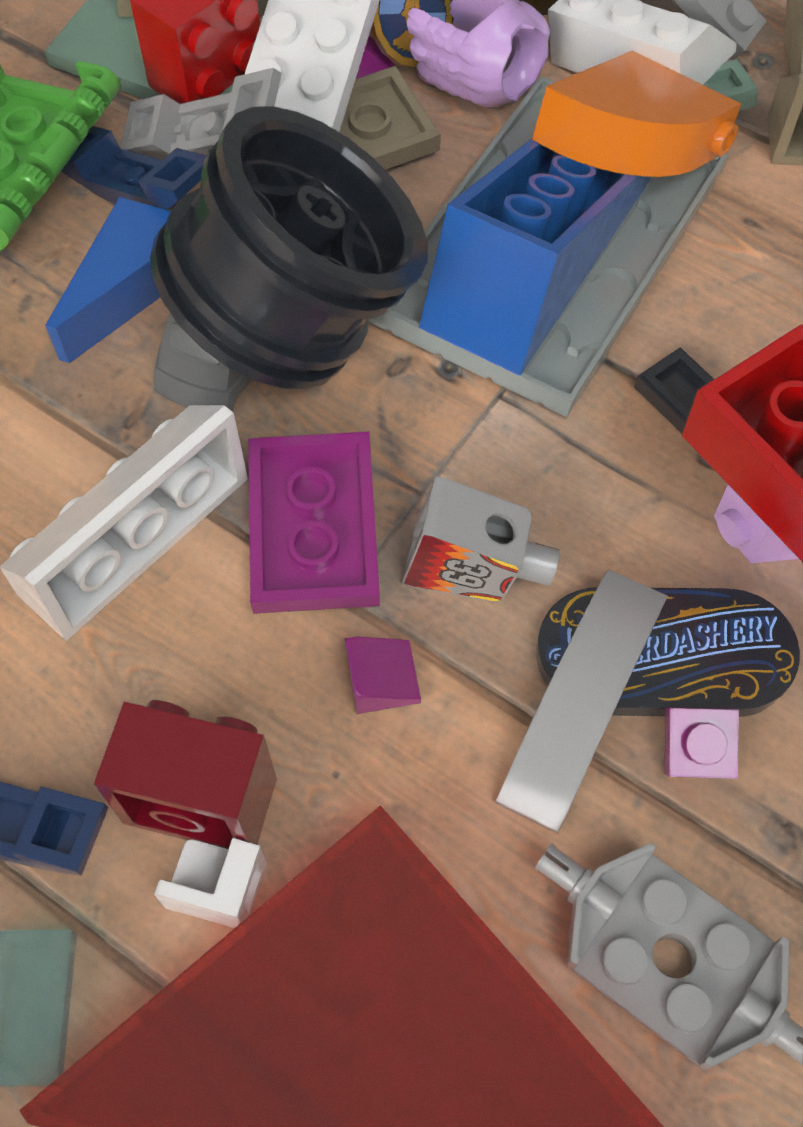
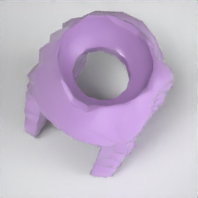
M452 0L450 14L454 17L453 25L442 21L438 17H432L427 12L417 8H412L408 12V19L406 21L408 32L415 36L411 39L410 50L414 59L420 61L416 65L418 77L428 85H435L440 91H447L452 96H460L463 100H470L472 103L485 108H499L506 103L517 102L519 97L536 83L548 58V40L551 32L545 18L533 6L523 1Z

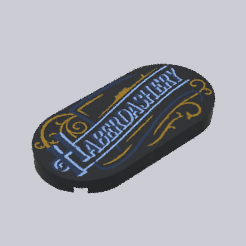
M598 587L581 589L568 594L555 603L546 614L539 630L536 659L541 677L548 686ZM651 588L668 597L612 716H665V706L734 708L739 710V717L760 713L782 697L796 677L800 662V648L795 631L788 619L777 607L766 599L744 590L728 588Z

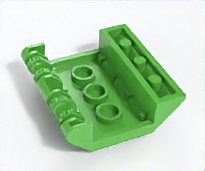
M78 61L75 66L82 83L75 91L5 75L0 65V252L12 240L23 222L32 212V206L46 193L78 149V146L86 138L89 129L99 120L104 110L120 91L121 83L110 69L101 65Z

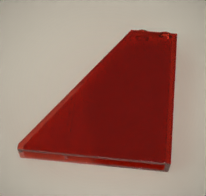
M381 805L19 1110L28 1124L38 1127H664Z

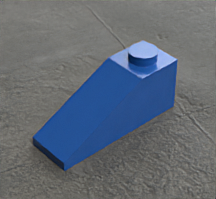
M119 197L45 325L60 361L71 363L160 298L152 276L150 254L154 238L166 223L171 211Z

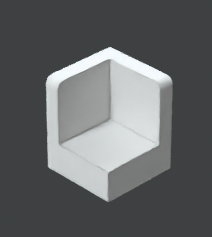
M232 838L229 849L191 839L184 844L172 881L159 880L154 895L166 909L245 931L267 862L260 845Z

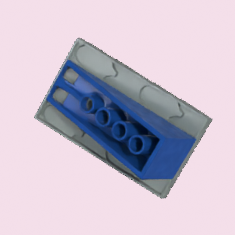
M541 76L424 231L428 242V262L421 277L412 287L406 290L404 297L395 307L382 316L369 318L368 322L387 332L391 330L394 335L433 354L438 355L439 353L442 355V358L486 379L489 377L493 379L492 382L536 403L541 402L544 404V407L567 417L606 359L610 348L638 308L642 297L685 234L687 226L713 189L717 178L724 169L729 153L722 157L718 156L691 172L664 177L621 174L592 167L567 158L532 140L546 86L555 83V81Z

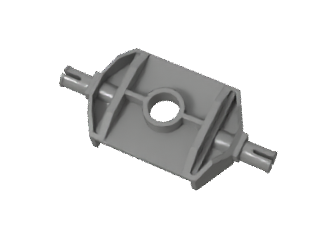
M652 843L604 864L595 871L591 868L586 870L557 849L554 844L548 847L535 869L570 893L567 901L573 906L568 934L566 967L702 1070H707L758 1043L764 1047L770 1046L773 1043L803 1065V1027L790 1018V1013L786 1011L788 1006L789 940L781 937L776 942L654 856L653 852L657 847ZM663 939H672L681 943L687 949L691 967L686 977L670 978L658 970L653 960V948L656 942Z

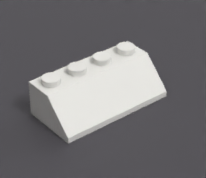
M189 405L174 419L166 420L154 431L151 439L131 456L122 458L114 463L105 478L82 497L74 498L68 502L52 523L35 537L21 542L13 550L10 558L0 566L1 571L15 593L65 641L70 639L248 480L234 413L225 405Z

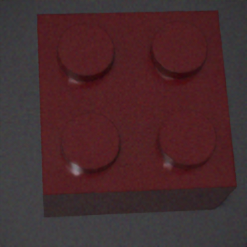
M151 700L146 707L124 701L94 781V785L121 822L125 825L185 840L192 839L229 849L232 838L257 845L277 781L264 735L258 734L257 728L252 724L233 717L221 716L216 719L215 723L189 717L190 714L187 710L170 702Z

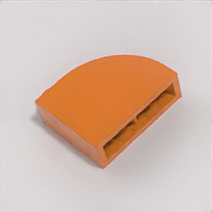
M632 50L546 86L532 140L567 158L611 172L646 177L680 175L691 172L718 156L722 157L729 151L738 133V125L734 123L742 104Z

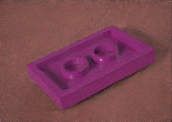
M369 431L248 438L250 604L253 614L380 606Z

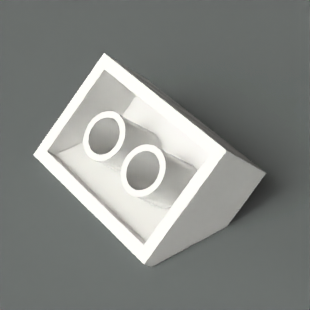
M558 0L548 9L549 29L551 31V64L576 73L633 50L703 85L736 52L737 43L712 25L688 18L682 13L670 12L642 3L640 0Z

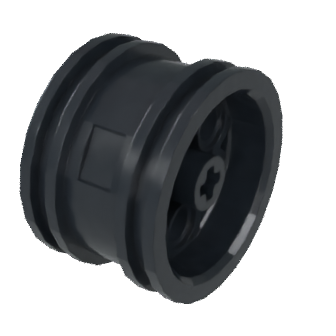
M275 106L250 107L236 113L219 135V140L204 159L201 173L202 187L184 195L169 214L166 223L155 236L150 254L153 280L164 305L178 325L204 351L228 368L254 381L285 389H308L323 385L336 376L345 366L347 360L360 349L368 333V319L382 316L395 307L404 297L406 290L418 281L428 262V242L422 222L410 199L394 178L370 154L351 139L319 120L293 110Z

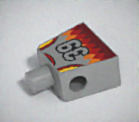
M435 476L413 531L402 585L490 602L503 601L516 578L550 586L559 561V549L528 541L532 513L528 508L452 480Z

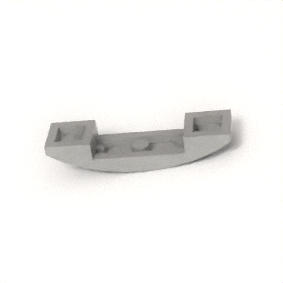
M273 67L236 76L231 93L183 104L177 103L164 94L133 101L130 104L120 148L162 160L176 148L207 155L219 140V135L236 113L250 107L275 106L282 73Z
M611 570L606 571L542 698L497 797L496 804L558 834L634 667L666 602L667 595Z

